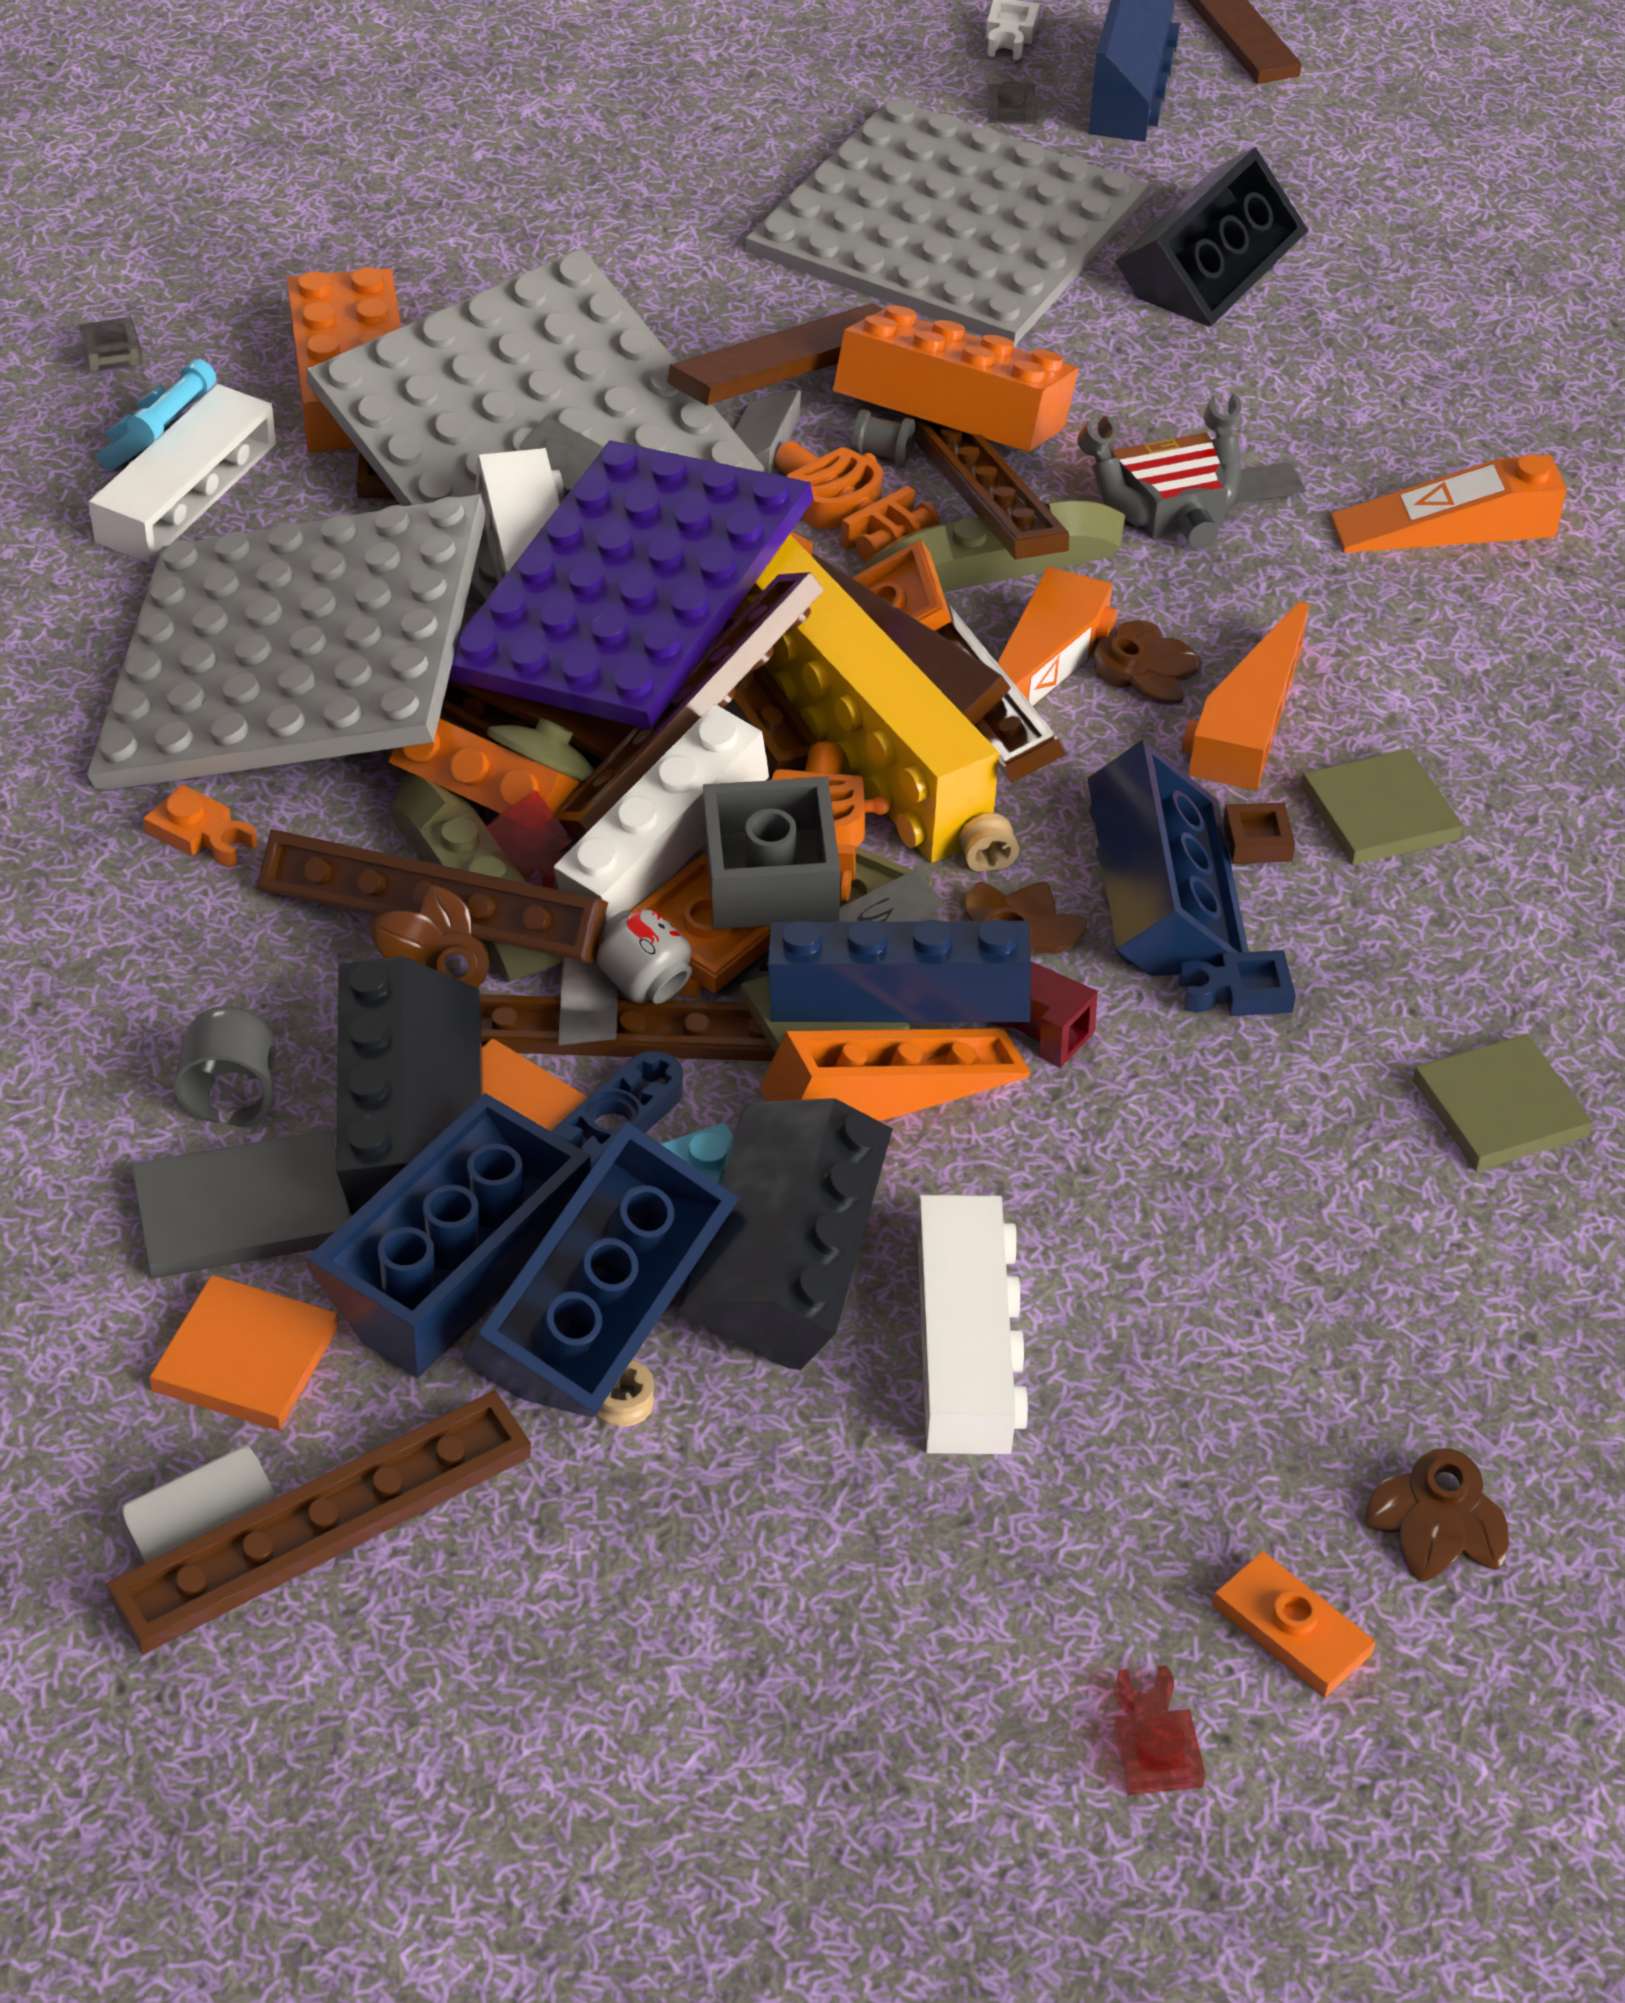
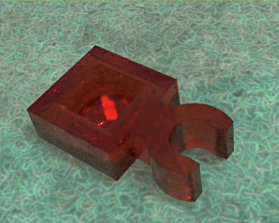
M534 789L485 826L522 877L538 867L542 873L541 887L554 889V880L556 878L554 866L562 858L559 851L573 840L536 789Z
M1166 1665L1157 1666L1155 1675V1687L1157 1690L1152 1693H1141L1132 1686L1128 1669L1119 1670L1115 1697L1119 1706L1129 1715L1116 1716L1114 1733L1128 1795L1203 1788L1206 1773L1190 1709L1168 1711L1174 1689V1679L1171 1671Z

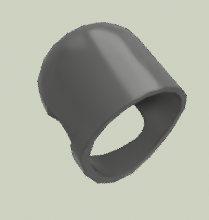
M222 1006L200 1013L187 1026L180 1048L173 1087L179 1103L198 1120L220 1123L218 1109L210 1103V1092L212 1085L215 1083V1076L228 1072L245 1074L248 1076V1079H259L261 1081L264 1095L254 1105L242 1110H236L227 1124L238 1127L258 1125L269 1112L274 1089L270 1069L273 1067L276 1045L270 1027L261 1017L244 1008Z

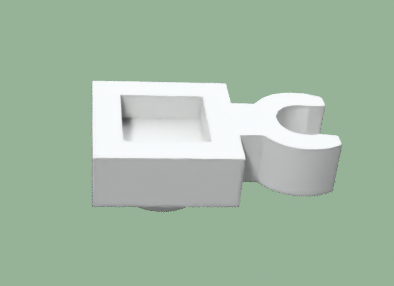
M993 0L986 24L988 56L994 57L998 49L1007 48L1013 51V60H1019L1022 57L1023 44H1032L1039 20L1040 3L1018 0Z

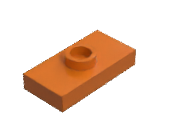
M1264 1551L1217 1590L1214 1595L1213 1607L1323 1697L1332 1692L1373 1653L1376 1642L1373 1638Z

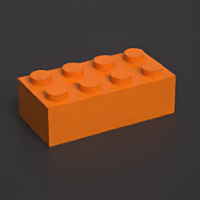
M365 267L348 272L323 273L313 271L303 275L287 276L291 327L307 452L357 448L307 384V369L401 328L392 268L376 269Z
M896 305L886 306L885 309L867 316L860 322L844 329L833 386L834 392L969 434L982 435L985 439L1027 452H1031L1062 431L1067 423L1079 367L1063 363V357L1058 353L1047 350H1033L1032 353L1013 348L1014 342L1008 338L998 335H984L983 338L964 333L965 327L959 323L947 320H936L934 323L916 318L917 313L914 310Z

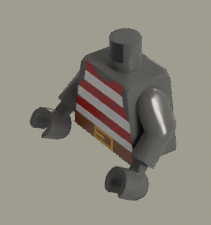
M1232 394L1228 401V416L1222 415L1216 410L1214 395L1204 411V422L1209 429L1215 431V439H1210L1206 432L1111 450L1110 452L1109 446L1115 440L1118 433L1115 421L1109 416H1104L1098 423V434L1101 438L1094 434L1091 423L1087 421L1078 434L1077 442L1081 451L1095 457L1097 464L1092 465L1104 505L1123 513L1125 521L1135 526H1140L1152 540L1183 534L1191 547L1204 548L1213 543L1219 533L1218 527H1222L1224 524L1225 510L1234 504L1241 480L1238 437L1232 436L1231 430L1241 411L1240 399L1235 394Z

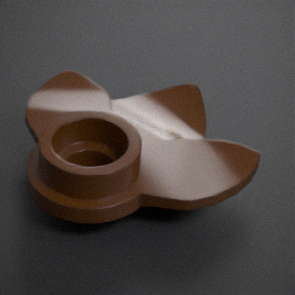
M1142 620L1128 621L1119 625L1114 636L1102 638L1094 651L1096 660L1094 665L1095 671L1102 680L1119 688L1134 685L1143 695L1151 699L1170 703H1180L1184 699L1183 690L1177 679L1194 674L1202 665L1201 658L1188 644L1175 638H1163L1159 626Z
M978 882L965 898V914L970 921H1030L1031 956L1034 953H1059L1071 948L1080 941L1087 927V919L1072 914H1056L1055 901L1047 882L1030 885L1007 896L987 883Z
M432 884L425 893L420 912L393 910L374 916L370 921V930L375 946L384 958L404 956L476 988L483 983L488 974L490 966L489 954L485 945L476 936L471 934L470 910L465 902L450 890ZM453 953L463 955L468 961V971L460 975L451 973L445 964L446 957Z
M1442 1448L1427 1452L1417 1460L1411 1473L1387 1478L1381 1482L1372 1492L1367 1504L1365 1526L1378 1531L1399 1532L1402 1556L1410 1572L1420 1581L1430 1580L1447 1570L1460 1557L1462 1552L1472 1561L1487 1568L1497 1570L1501 1567L1507 1555L1509 1544L1508 1524L1505 1515L1493 1501L1482 1493L1483 1481L1477 1465L1468 1456L1453 1449ZM1442 1472L1450 1473L1457 1478L1460 1487L1453 1491L1443 1490L1436 1484L1434 1476Z

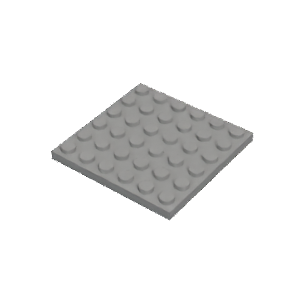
M890 98L746 237L745 252L894 305L912 309L917 313L937 320L959 323L965 327V330L982 336L998 335L1008 338L1014 342L1015 346L1145 202L1149 195L1150 184L1133 179L1123 172H1112L1088 164L1085 160L1078 157H1067L1043 149L1042 146L1036 143H1025L1001 135L994 129L980 128L959 121L951 115L938 114L914 106L909 101Z
M583 248L307 369V384L403 507L435 502L450 496L459 498L476 495L475 483L479 455L524 450L520 448L521 444L546 415L603 447L609 440L760 472H764L765 469L712 404L706 406L667 382L670 364L677 363L676 360ZM563 487L565 498L571 490ZM484 527L469 588L470 595L480 606L485 603L498 586Z
M480 494L459 498L452 496L444 497L435 502L405 507L394 505L380 511L356 515L339 514L325 520L301 524L285 523L271 529L246 533L231 532L222 537L198 541L181 540L171 545L162 546L87 772L93 787L113 790L433 743L487 514Z

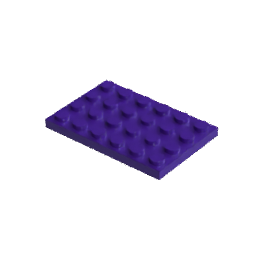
M609 440L458 636L448 680L651 730L812 503L813 494L810 482Z

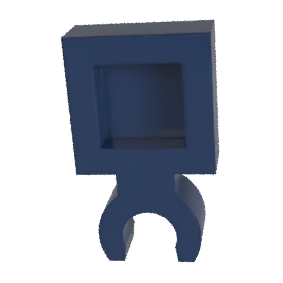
M1284 950L1222 953L1220 967H1214L1210 963L1200 960H1190L1180 964L1178 983L1179 986L1186 987L1184 1009L1187 1011L1203 1012L1213 1008L1216 1003H1227L1230 1016L1293 1013L1296 994Z

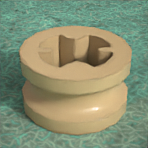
M994 813L983 814L971 819L962 828L959 842L969 867L975 872L1007 868L1014 863L1019 855V844L1013 835V828L1007 818Z
M636 1360L630 1362L614 1386L616 1392L620 1391V1385L633 1386L634 1397L632 1398L629 1393H626V1400H617L611 1398L610 1392L596 1413L599 1419L609 1425L620 1427L635 1425L643 1421L652 1412L654 1405L653 1375L645 1365Z

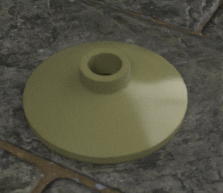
M540 718L535 729L512 725L490 726L486 733L500 744L579 780L585 781L595 771L594 767L577 750L569 745L573 732L549 720Z

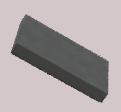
M331 1129L131 1164L151 1279L315 1250L351 1217L347 1200L336 1173V1150Z

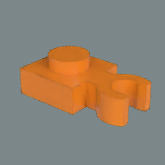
M183 784L143 818L145 833L191 856L205 846L211 849L213 858L225 866L233 867L237 863L236 848L228 844L240 842L250 848H254L257 845L256 830L252 825L243 821H231L229 807Z

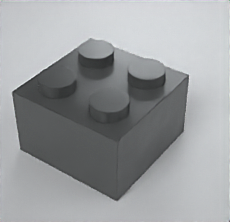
M828 777L703 784L704 841L713 929L771 926V922H795L802 920L810 922L839 921L840 865Z

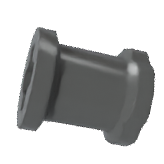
M861 409L858 412L853 427L851 450L861 455L872 453L874 456L894 460L896 466L905 467L913 447L915 421L914 419L905 418L901 423L871 416L869 410Z

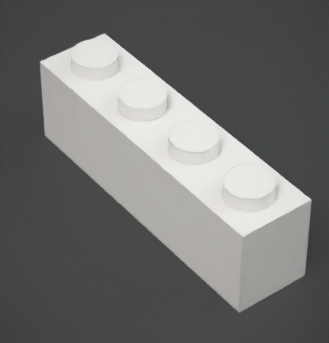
M217 384L203 398L195 402L168 430H165L136 459L129 462L122 472L103 489L99 490L89 501V515L92 521L95 543L151 563L159 556L162 546L170 545L276 445L272 403Z
M546 448L482 454L478 457L475 492L476 495L480 494L487 511L484 529L497 584L501 582L564 500L561 473L559 470H551Z
M714 704L554 866L559 890L607 901L608 906L603 927L617 913L624 910L629 912L670 880L705 844L703 784L765 781L769 777L762 731Z
M920 1195L917 1244L926 1453L1011 1454L1014 1429H1026L1028 1411L1026 1386H1014L1013 1373H1022L1024 1360L1023 1332L1010 1330V1318L1019 1317L1020 1282L1018 1276H1007L1006 1264H1015L1016 1226L1014 1223H1003L1002 1196Z

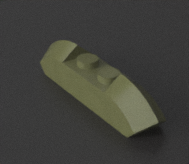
M1089 501L1043 503L1069 532V551L1017 560L1010 555L979 517L963 518L954 522L926 527L900 537L873 555L865 563L861 571L863 572L914 542L922 540L931 553L942 591L945 593L1043 572L1047 566L1062 568L1109 558L1121 546L1125 515L1112 507Z
M415 774L406 775L391 800L388 809L394 824L420 861L527 883L463 796ZM479 939L485 945L489 959L505 982L546 970L563 962L564 959L559 956Z

